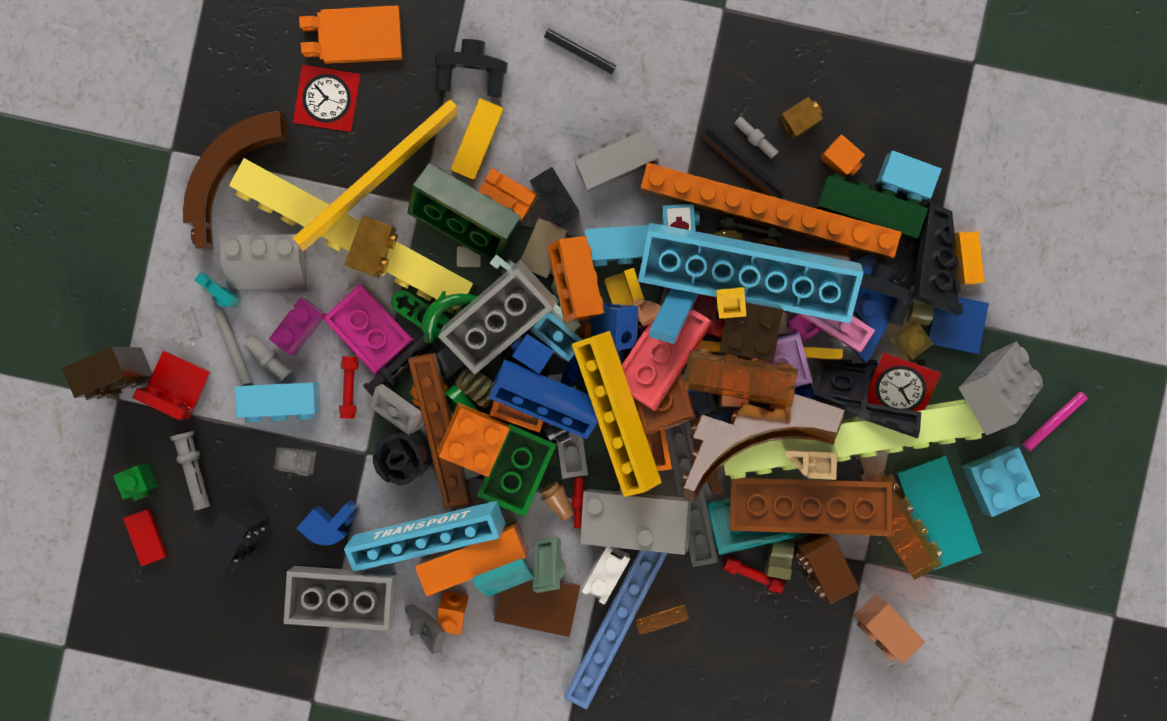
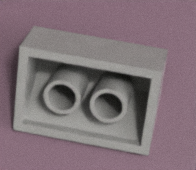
M296 234L220 235V262L228 289L306 288V250L303 252L295 243L293 238Z

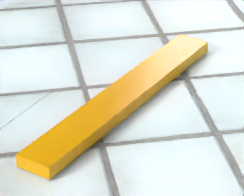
M448 100L297 233L293 238L297 246L304 252L457 116L456 104L452 100Z

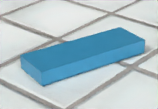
M671 288L649 330V337L675 344L699 294Z

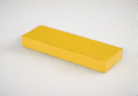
M479 98L450 169L452 172L471 180H476L503 114V107Z

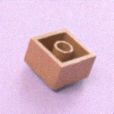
M877 594L854 614L859 620L856 625L873 642L878 639L875 644L891 661L897 658L904 664L925 643L910 625Z

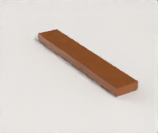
M436 353L410 357L408 361L444 507L448 509L470 505L472 501L464 468L440 458L437 452L451 420V414Z

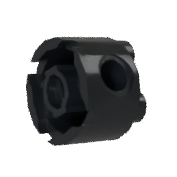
M401 429L396 430L392 434L383 437L374 448L376 450L375 455H373V465L376 473L382 480L400 486L411 483L418 476H421L433 462L428 439L419 430L410 436Z

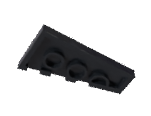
M930 202L924 206L928 210L921 229L913 299L957 316L963 313V305L958 300V292L961 291L960 281L956 280L955 273L958 259L953 252L952 245L956 242L953 213L951 210Z

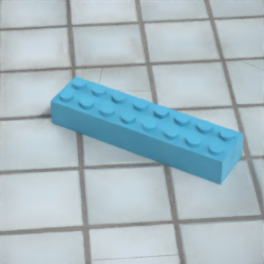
M650 223L638 282L717 297V290L744 287L745 302L851 323L864 272L861 263Z

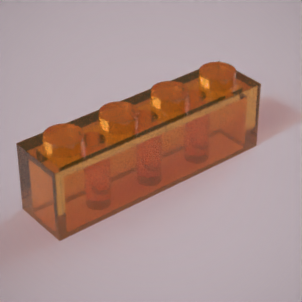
M697 349L696 352L689 351L684 389L791 407L798 369L793 368L792 365L787 363L772 365L766 364L764 360L758 358H751L748 361L739 359L738 356L733 354L719 356L713 355L711 351L705 349Z
M882 471L865 481L892 482V536L886 537L913 579L916 580L941 566L942 558L940 556L944 554L936 541L931 543L926 534L929 533L928 528L922 519L916 520L912 514V511L915 509L907 497L902 498L897 491L900 486L892 474L888 476L885 471Z

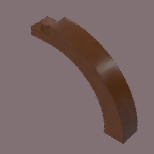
M267 112L240 121L218 136L199 158L188 181L183 204V223L194 226V229L191 230V240L196 249L214 250L212 233L213 202L217 189L229 169L239 159L254 149L271 143L288 141L286 116L282 112Z

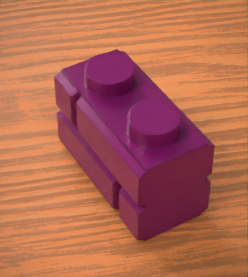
M300 297L294 305V310L291 309L269 340L287 354L296 355L321 323L326 313L308 299Z

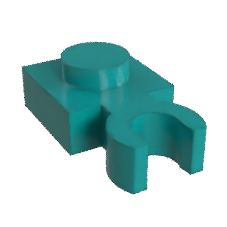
M200 272L194 279L195 282L206 288L213 295L212 300L223 308L226 306L236 307L241 301V298L222 284L217 283L206 273Z

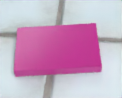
M361 283L323 317L326 323L374 375H377L381 367H386L414 341Z

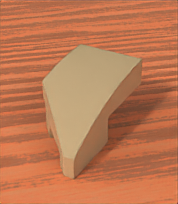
M786 450L785 455L801 470L804 476L814 479H837L838 452Z

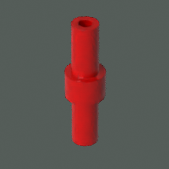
M585 476L574 477V496L571 497V507L574 508V528H581Z

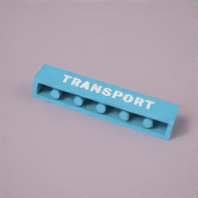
M493 501L355 534L344 548L352 571L355 572L498 539L504 529L505 521L498 502Z

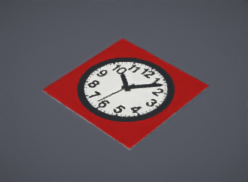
M302 65L293 123L351 132L360 74Z
M883 352L869 385L867 403L911 411L925 410L941 373Z

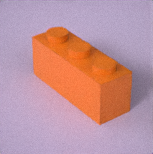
M587 236L558 239L548 245L547 249L564 323L592 319L603 314V299L599 293L598 277L594 270L591 258L592 250L588 244Z

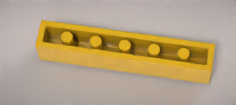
M607 331L572 343L623 496H631L652 489L662 482L611 332Z

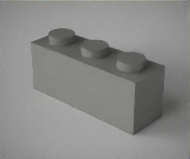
M640 128L632 130L625 134L626 138L617 142L616 139H612L602 144L603 149L594 153L590 149L578 155L579 159L575 160V165L588 193L645 168L647 163L654 164L659 161L660 157L647 129L640 131Z

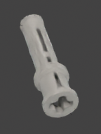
M189 431L171 436L170 439L175 443L178 454L176 461L182 464L195 511L211 505L197 460L200 458V452L196 451L192 437L194 431Z

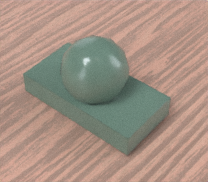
M555 536L534 541L533 591L540 593L560 589V579L564 576L566 570L565 563L561 559V539Z

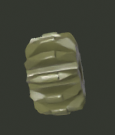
M467 367L458 375L459 377L455 381L456 386L480 407L487 408L490 404H493L494 400L489 399L493 382L480 371L474 374Z

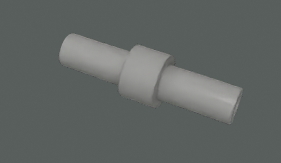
M742 117L736 120L734 125L748 137L747 140L754 147L758 146L771 159L779 152L764 138L765 135L758 128L755 130Z

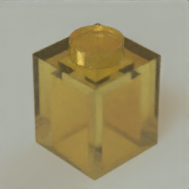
M919 323L907 325L890 338L902 357L908 360L914 359L933 345V342Z

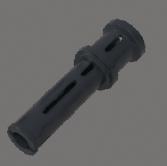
M421 334L387 368L385 366L379 369L380 373L369 383L363 384V387L373 397L375 387L381 384L387 388L396 386L399 381L398 378L410 367L408 359L423 355L433 345L424 342V335Z

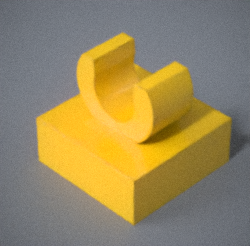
M744 287L717 290L719 319L747 316Z

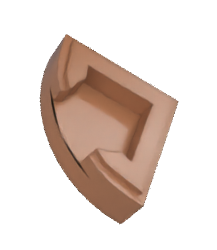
M645 299L632 301L634 306H638V317L643 327L653 323L661 306Z

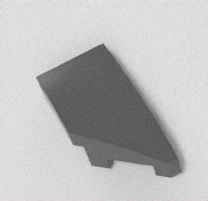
M413 604L405 606L406 614L412 619L411 628L409 629L410 636L420 634V638L432 654L441 652L446 635L443 627Z

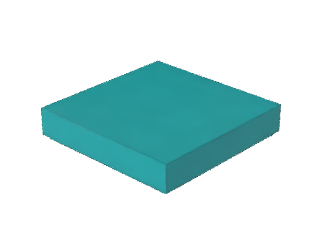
M518 559L475 576L473 582L481 593L489 597L532 580L533 571L523 559Z

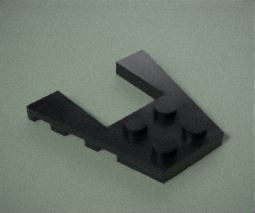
M819 360L812 400L845 410L844 413L902 434L914 438L919 437L922 412L867 403L870 376H873L879 364L877 360H868L867 363H852V360ZM919 360V363L915 364L925 367L926 360Z

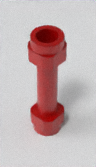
M342 356L340 369H344L343 405H339V418L355 419V414L357 413V406L353 405L354 371L358 370V357Z
M730 555L726 557L722 567L723 570L731 574L739 573L767 586L768 590L781 594L785 586V579L767 576L765 573L742 564L740 559Z

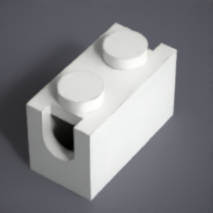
M603 547L582 585L581 592L586 595L590 593L596 596L599 602L605 605L630 560L629 554L619 548ZM611 552L621 557V559L611 554Z

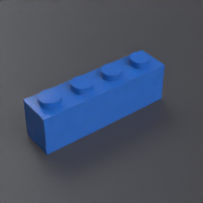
M504 359L495 377L489 399L585 439L588 438L597 424V417L588 394Z

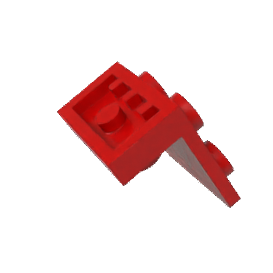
M163 351L146 388H137L132 398L176 419H190L211 372L172 353Z

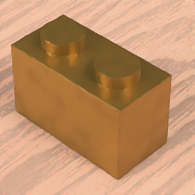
M362 215L344 266L379 278L380 273L384 274L388 267L389 259H386L389 249H394L398 234L395 233L397 229Z

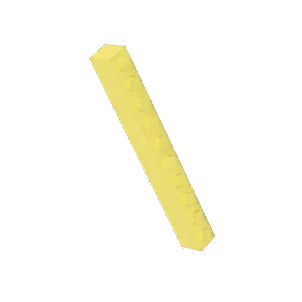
M245 158L229 184L230 187L236 189V196L248 202L251 198L258 201L257 207L269 214H272L273 210L282 214L280 220L293 227L296 223L304 227L307 226L329 206V204ZM345 214L322 235V237L327 239L326 245L337 251H340L341 247L350 251L360 221ZM396 242L394 249H389L386 259H389V264L386 272L381 274L385 276L388 272L396 277L394 279L395 283L405 288H408L409 285L417 288L416 294L428 301L432 297L438 299L442 291H446V296L458 293L471 294L475 287V284L398 242ZM460 306L452 307L447 311L453 314L454 310Z

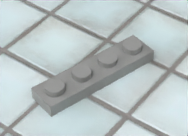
M574 372L548 376L552 380L576 389ZM571 432L569 433L571 436L570 440L562 444L557 440L562 479L588 475L583 437Z

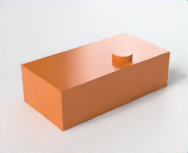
M518 521L504 526L498 539L431 554L422 558L415 566V569L427 597L473 579L477 575L518 559H524L529 549Z

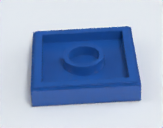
M958 297L959 303L963 305V313L957 316L935 307L933 319L928 329L926 344L979 354L989 303Z

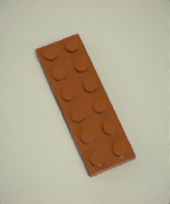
M764 478L731 479L730 530L892 536V482Z

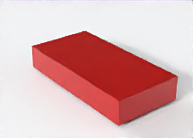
M150 508L123 518L141 566L168 556Z

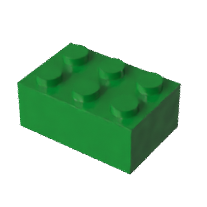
M509 422V432L488 477L485 476L477 496L489 502L497 501L499 506L525 517L557 442H551L549 438Z

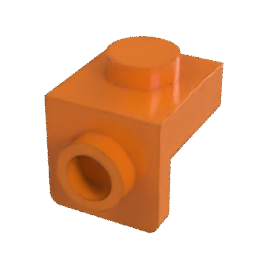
M450 591L443 592L437 622L446 633L461 636L469 599L468 595Z

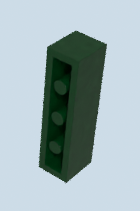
M832 174V177L827 176L823 179L814 208L900 231V237L911 241L919 238L928 208L921 206L920 201L906 198V201L896 198L897 194L882 190L880 193L871 190L872 186L862 182L853 184L847 182L846 177L838 174Z

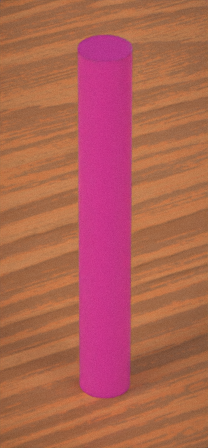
M1079 392L1022 445L1028 451H1031L1088 399L1086 395Z

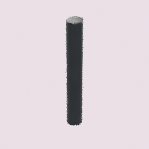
M549 28L546 31L545 39L611 75L615 71L617 65Z

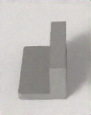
M381 384L375 387L370 408L409 436L424 427L420 410L385 385Z

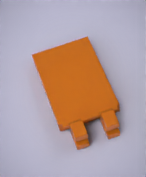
M399 5L323 9L321 12H317V17H299L300 28H302L303 32L318 31L319 43H301V53L304 54L305 58L320 57V60L324 59L326 64L403 60Z

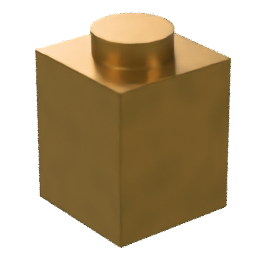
M808 97L782 113L778 119L791 140L817 125L823 118L821 117L822 110L816 101L812 102Z

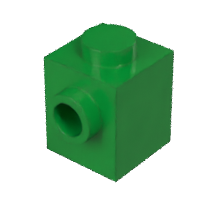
M149 463L137 465L113 475L123 500L133 497L134 501L149 496L148 490L158 487Z

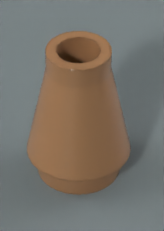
M554 481L540 491L541 500L561 521L567 520L574 514L563 485H559L557 481Z

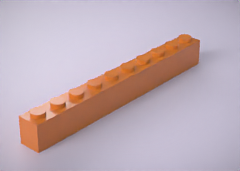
M647 163L639 191L681 204H694L695 208L717 214L735 216L736 219L761 226H773L782 229L783 232L834 246L849 247V250L867 255L870 254L871 256L886 260L895 257L901 236L900 231Z

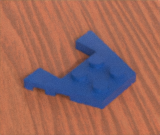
M869 254L853 262L861 263L863 272L871 274L874 263L877 261ZM862 287V289H859L853 313L875 331L860 353L852 348L850 349L866 363L889 324L887 319L894 299L892 298L893 296Z

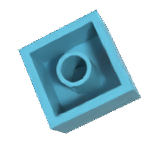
M1008 445L961 466L981 512L990 517L1040 496L1018 447Z

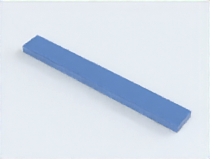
M638 551L564 695L565 699L586 710L588 709L667 553Z

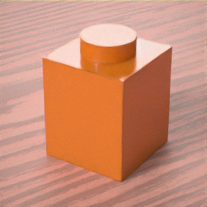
M841 134L821 155L820 159L838 175L845 177L848 174L853 176L863 165L860 160L865 154Z

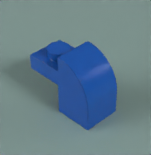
M351 500L342 507L334 518L318 506L308 514L296 529L313 543L319 545L335 544L350 533L343 525L348 527L357 517L354 512L359 506Z

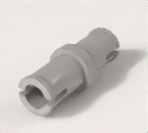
M253 335L244 344L243 347L260 361L259 365L262 368L266 367L280 382H283L292 373L293 370L276 356L277 352L275 350L271 351L256 335Z

